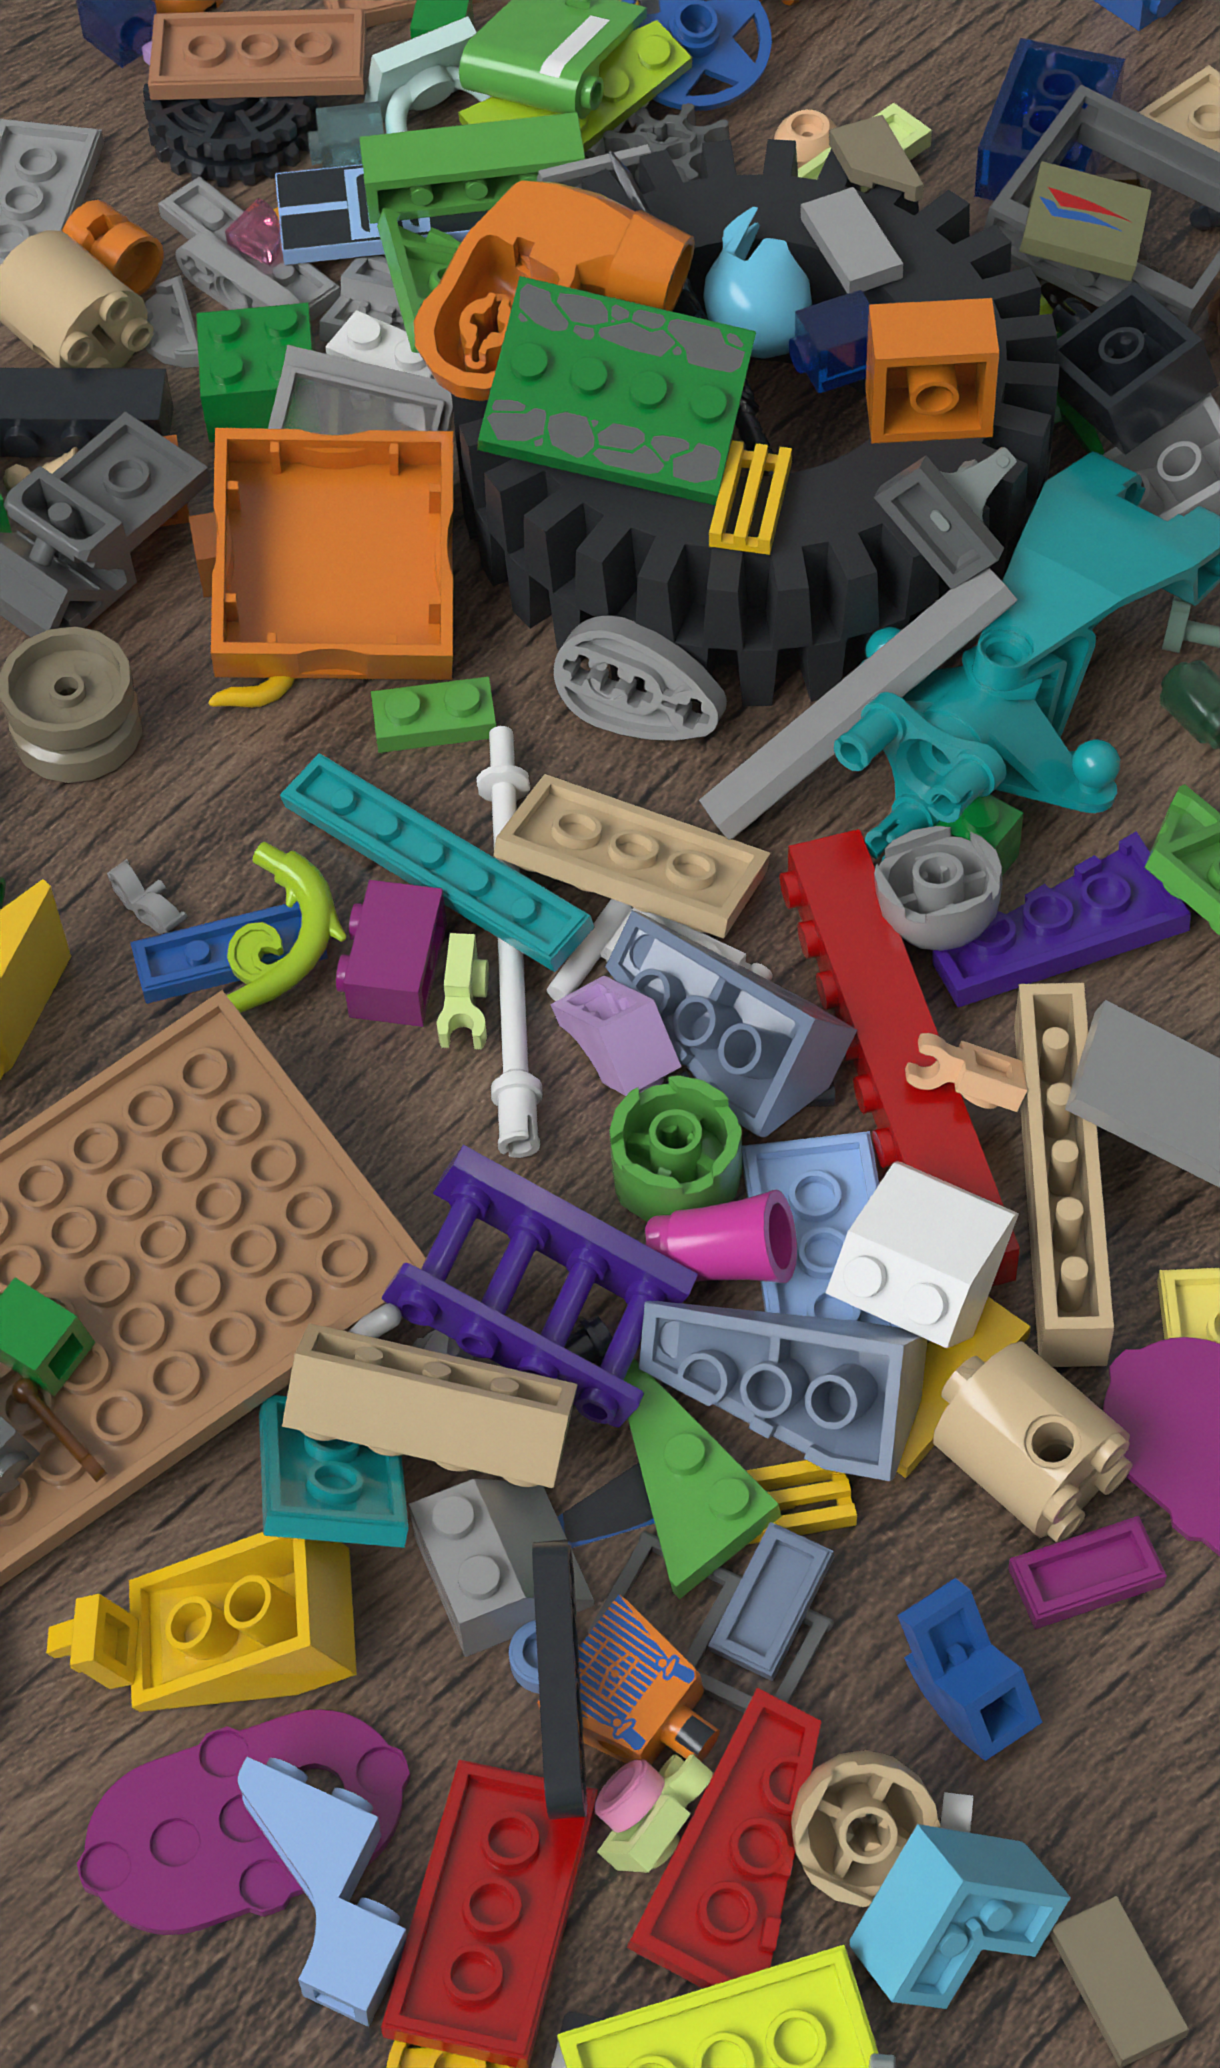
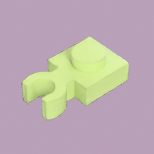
M673 1754L659 1771L665 1779V1784L654 1806L639 1822L628 1830L619 1833L612 1830L597 1852L616 1870L649 1873L651 1869L661 1866L673 1854L680 1840L677 1833L690 1816V1813L685 1809L686 1806L701 1794L714 1774L694 1754L689 1755L685 1761L678 1755Z

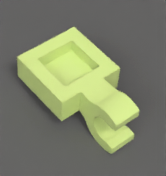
M450 933L444 979L445 1001L443 1011L437 1020L438 1038L441 1048H449L451 1033L460 1027H467L472 1030L474 1049H482L487 1040L485 1017L475 1007L476 997H487L489 964L488 960L478 959L475 934Z

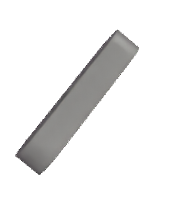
M197 233L176 250V260L185 277L194 286L229 310L300 303L288 289L207 234Z

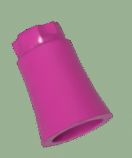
M772 1190L743 1200L708 1207L676 1210L672 1215L654 1216L648 1220L645 1228L646 1246L697 1273L698 1276L695 1282L709 1280H756L787 1283L791 1280L795 1270L797 1257L795 1224L789 1203L784 1194L779 1190Z

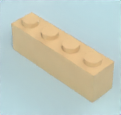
M308 1323L294 1355L282 1427L300 1430L304 1435L315 1440L330 1441L339 1439L366 1445L372 1451L381 1455L399 1456L405 1454L435 1461L439 1466L451 1471L475 1470L501 1476L509 1483L521 1487L541 1485L554 1488L563 1456L578 1384Z

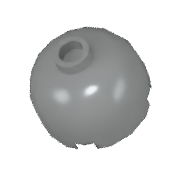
M933 826L912 830L893 840L885 848V859L879 866L876 864L874 872L875 891L883 917L901 935L903 941L918 948L942 951L962 947L977 939L996 917L1002 891V866L997 851L983 837L970 832L969 841L962 837L951 836V827Z

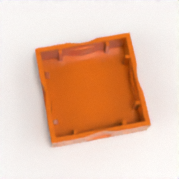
M215 428L214 514L217 527L216 563L212 572L211 658L214 676L229 678L285 676L290 678L452 680L453 431L367 430L347 435H326L301 429Z

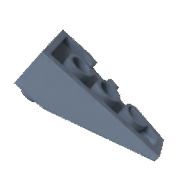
M634 910L631 911L605 966L617 982L654 999L680 1064L686 1065L696 1079L703 1080L722 1091L729 1099V1107L736 1115L738 1123L761 1137L768 1136L830 1087L857 1032V1029L813 1003Z
M649 1300L645 1302L639 1369L707 1406L714 1404L750 1424L749 1429L769 1439L773 1436L804 1453V1459L825 1470L891 1481L895 1478L921 1402L927 1339L903 1328L861 1321Z

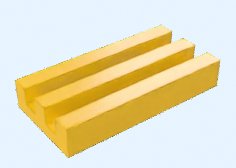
M732 440L709 530V547L770 555L791 469L792 448L780 447L778 455L769 454L768 445L756 444L754 451L744 450V442ZM742 467L750 468L734 534H728L726 530ZM764 470L773 471L774 474L758 538L750 537L748 534Z
M808 1460L746 1470L765 1491L832 1479L829 1482L767 1492L779 1504L780 1511L793 1509L799 1505L836 1499L838 1506L782 1515L774 1522L798 1535H805L856 1526L857 1513L855 1505L852 1503L851 1487L846 1473L825 1470ZM766 1529L749 1544L760 1543Z

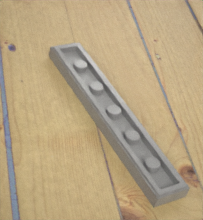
M989 567L954 589H950L699 799L715 825L728 840L733 839L835 754V740L861 719L863 708L875 696L883 692L894 693L901 698L1014 605L1017 599Z

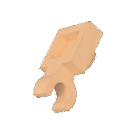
M930 1033L920 1034L918 1038L919 1052L933 1056L937 1061L929 1067H921L908 1062L905 1068L908 1083L916 1088L929 1090L947 1082H954L956 1092L961 1093L965 1099L979 1107L994 1109L1000 1106L1015 1112L1018 1111L1027 1092L1021 1060L965 1041H961L959 1047H955L946 1043L944 1039Z

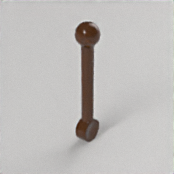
M30 1378L17 1380L12 1386L14 1400L20 1404H28L96 1483L107 1475V1472L38 1396L39 1389L37 1383Z

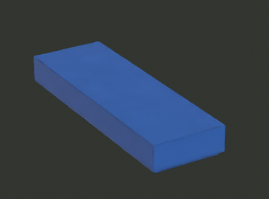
M296 901L292 908L282 904L130 942L145 1003L148 1004L240 981L232 972L227 960L229 942L235 932L248 923L264 922L275 928L282 939L284 953L281 956L273 953L264 954L261 962L269 965L282 959L290 952L301 928L302 914L298 902ZM327 950L324 951L318 961L328 959Z

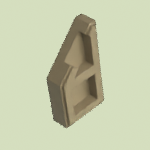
M883 115L829 130V145L851 183L874 189L875 185L879 184L905 192L904 199L914 202L923 199L924 184Z

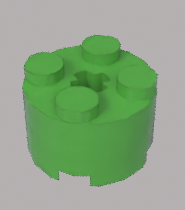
M677 1075L668 1077V1084L652 1086L639 1093V1087L631 1090L617 1106L609 1132L615 1193L623 1207L648 1222L654 1216L672 1215L676 1210L728 1203L736 1196L742 1175V1131L736 1115L729 1107V1099L722 1091L703 1080Z

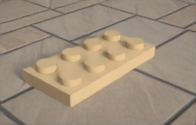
M544 774L497 835L493 857L515 864L526 871L538 872L569 883L582 891L600 894L628 904L639 911L653 913L687 925L695 931L709 933L724 939L766 875L771 853L733 839L728 840L727 837Z

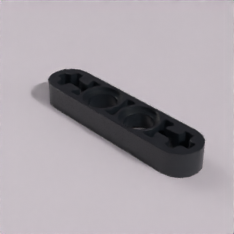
M569 1539L533 1542L534 1603L543 1774L547 1814L550 1820L587 1817L578 1630L571 1544Z

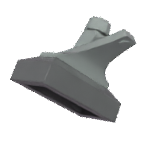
M1001 447L979 463L974 459L964 461L957 472L945 473L939 471L926 455L880 485L874 498L947 585L954 589L997 562L1004 550V547L984 525L982 514L988 496L1017 461L1007 448Z

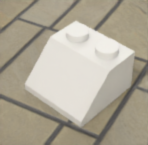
M896 1161L892 1164L848 1230L826 1294L945 1348L972 1338L1019 1213L900 1161Z

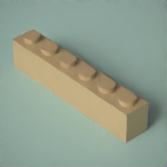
M1084 983L1019 984L1014 1029L1016 1057L1022 1061L1027 1092L1020 1105L1038 1355L1051 1367L1107 1366L1114 1322L1097 1126L1065 1110L1088 1036Z

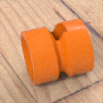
M92 200L84 203L72 213L62 229L64 233L72 237L106 266L114 277L138 295L144 293L153 284L161 270L164 253L160 241L139 225L130 222L125 215L106 202Z

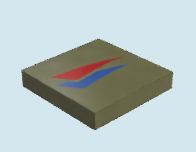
M1041 161L1019 252L1131 282L1138 260L1152 190Z

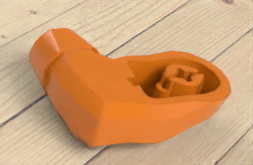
M519 181L512 185L500 200L470 229L455 251L438 286L423 301L414 319L415 347L441 387L456 397L475 401L488 400L520 276L672 312L680 297L694 253V237L642 210L635 212L600 193L556 182Z

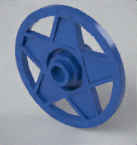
M621 0V1L627 2V3H631V4H635L637 0ZM659 0V13L648 14L634 29L636 30L658 20L692 57V68L653 98L658 103L682 110V105L686 103L693 104L695 111H707L727 106L739 100L758 83L766 69L771 52L772 37L770 23L759 0H709L706 2L704 0ZM752 19H754L759 39V49L755 63L734 40ZM703 74L733 86L716 94L689 96V93Z

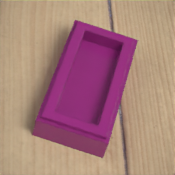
M1139 1516L1010 1558L1008 1566L1034 1629L1163 1587L1167 1577Z

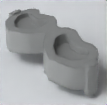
M128 859L107 873L114 892L121 899L124 906L132 910L142 923L150 926L155 932L159 934L168 933L187 919L188 916L185 912H179L175 906L160 895L166 890L161 880H157L144 890L141 882L129 865Z

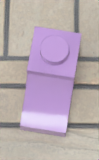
M602 976L550 1004L559 1026L565 1029L581 1046L597 1070L602 1083L625 1096L637 1087H639V1093L652 1086L661 1085L664 1082L665 1075L681 1067L654 999L617 981Z

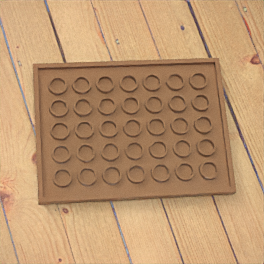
M223 990L0 1140V1293H3L14 1277L75 1314L95 1340L94 1346L55 1397L39 1386L38 1396L107 1472V1475L96 1483L28 1404H20L14 1400L12 1386L17 1380L25 1377L0 1362V1416L40 1453L17 1478L20 1484L15 1489L0 1496V1587L253 1410L267 1398H270L290 1383L294 1355L308 1323L349 1332L363 1316L387 1304L382 1300V1295L403 1263H410L421 1269L426 1260V1257Z

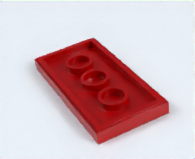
M458 1760L382 2022L383 2038L509 2067L529 2068L595 1816L598 1789L587 1787V1817L550 1820L547 1814L543 1777Z

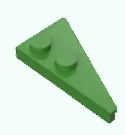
M633 1358L624 1381L642 1390L644 1396L639 1407L630 1415L628 1421L672 1591L681 1599L760 1535L770 1522L774 1523L781 1517L779 1504L651 1375L640 1370L639 1363Z

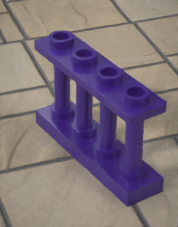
M463 1145L443 1172L433 1192L434 1195L449 1202L451 1209L422 1268L419 1269L410 1263H403L387 1285L382 1295V1300L396 1305L401 1311V1316L409 1322L422 1326L428 1325L454 1339L463 1351L472 1356L488 1358L505 1368L578 1384L573 1403L578 1412L593 1422L620 1427L639 1407L644 1396L642 1390L625 1382L624 1378L642 1339L645 1302L651 1300L682 1304L689 1296L698 1274ZM476 1219L507 1234L510 1238V1242L481 1302L445 1283ZM535 1251L565 1266L569 1271L541 1334L505 1316ZM595 1283L625 1299L628 1304L600 1367L564 1348Z

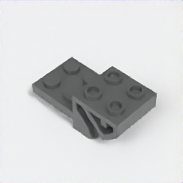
M124 412L52 474L39 465L8 492L4 502V507L8 510V516L33 534L21 533L19 531L17 533L0 532V616L30 637L49 629L66 627L85 628L137 583L130 552L211 483L208 467L127 412Z

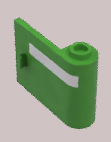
M511 0L467 42L459 65L460 84L465 90L560 114L577 112L578 118L584 119L591 110H596L599 107L603 98L604 81L599 77V64L647 17V7L619 0Z

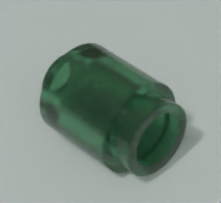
M1202 660L1190 663L1181 662L1174 666L1163 678L1159 702L1199 743H1208L1212 748L1218 749L1220 748V677Z

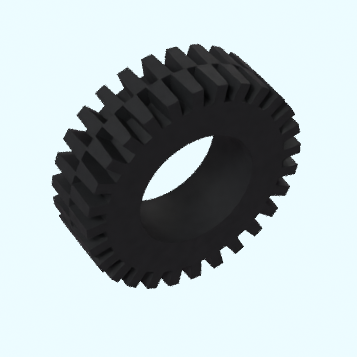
M768 139L763 174L737 175L731 140L702 142L700 179L688 182L682 181L667 149L642 155L639 159L638 188L654 217L694 237V253L687 277L706 316L703 297L705 279L723 250V231L734 219L753 206L758 209L749 226L759 223L760 228L745 260L751 257L763 239L784 240L791 255L806 274L810 284L812 302L810 325L802 343L785 355L766 359L750 357V360L778 361L808 367L833 376L866 396L869 305L992 298L999 345V364L992 437L872 444L870 438L856 449L833 461L803 471L789 473L770 555L709 547V530L715 510L714 505L477 450L478 438L488 400L475 401L456 397L451 393L463 510L469 538H478L481 567L491 584L496 586L509 581L512 611L530 629L552 615L556 647L559 651L570 633L582 622L599 616L622 617L659 633L681 647L699 662L711 676L715 663L739 665L742 706H772L777 664L794 662L799 663L810 701H818L842 681L845 651L852 649L862 663V661L867 659L866 644L874 632L886 627L903 630L951 589L874 498L880 485L927 455L937 469L945 473L957 472L964 461L974 459L979 463L1001 447L1007 448L1017 462L1002 477L988 496L982 514L984 525L1004 547L999 560L989 566L998 578L1003 581L1004 573L1006 574L1019 539L1044 483L1048 480L1059 377V364H1055L1057 333L1052 314L1040 315L1041 285L1031 267L1011 272L1012 242L996 225H992L970 236V203L949 189L919 212V201L914 202L904 199L905 192L876 184L874 189L868 194L861 192V185L850 182L832 149L817 180L798 177L796 141ZM607 169L582 179V189L600 193L635 211L623 187ZM854 187L903 262V278L849 296L801 220V204ZM677 302L672 312L686 315L683 307ZM762 476L748 534L750 537L758 538L773 476ZM739 477L726 530L728 534H734L748 477ZM584 655L578 656L581 658V662L586 658ZM610 665L612 680L619 681L618 668ZM635 676L634 679L637 680L636 688L639 689L644 679ZM691 699V700H690V701H692V702L702 703V702L698 701L697 699Z

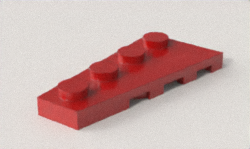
M759 1688L756 1689L626 1948L703 1989L770 1968L781 1924L780 1917L787 1882L791 1875L795 1855L791 1825L792 1813L799 1789L811 1775L821 1725L819 1719Z

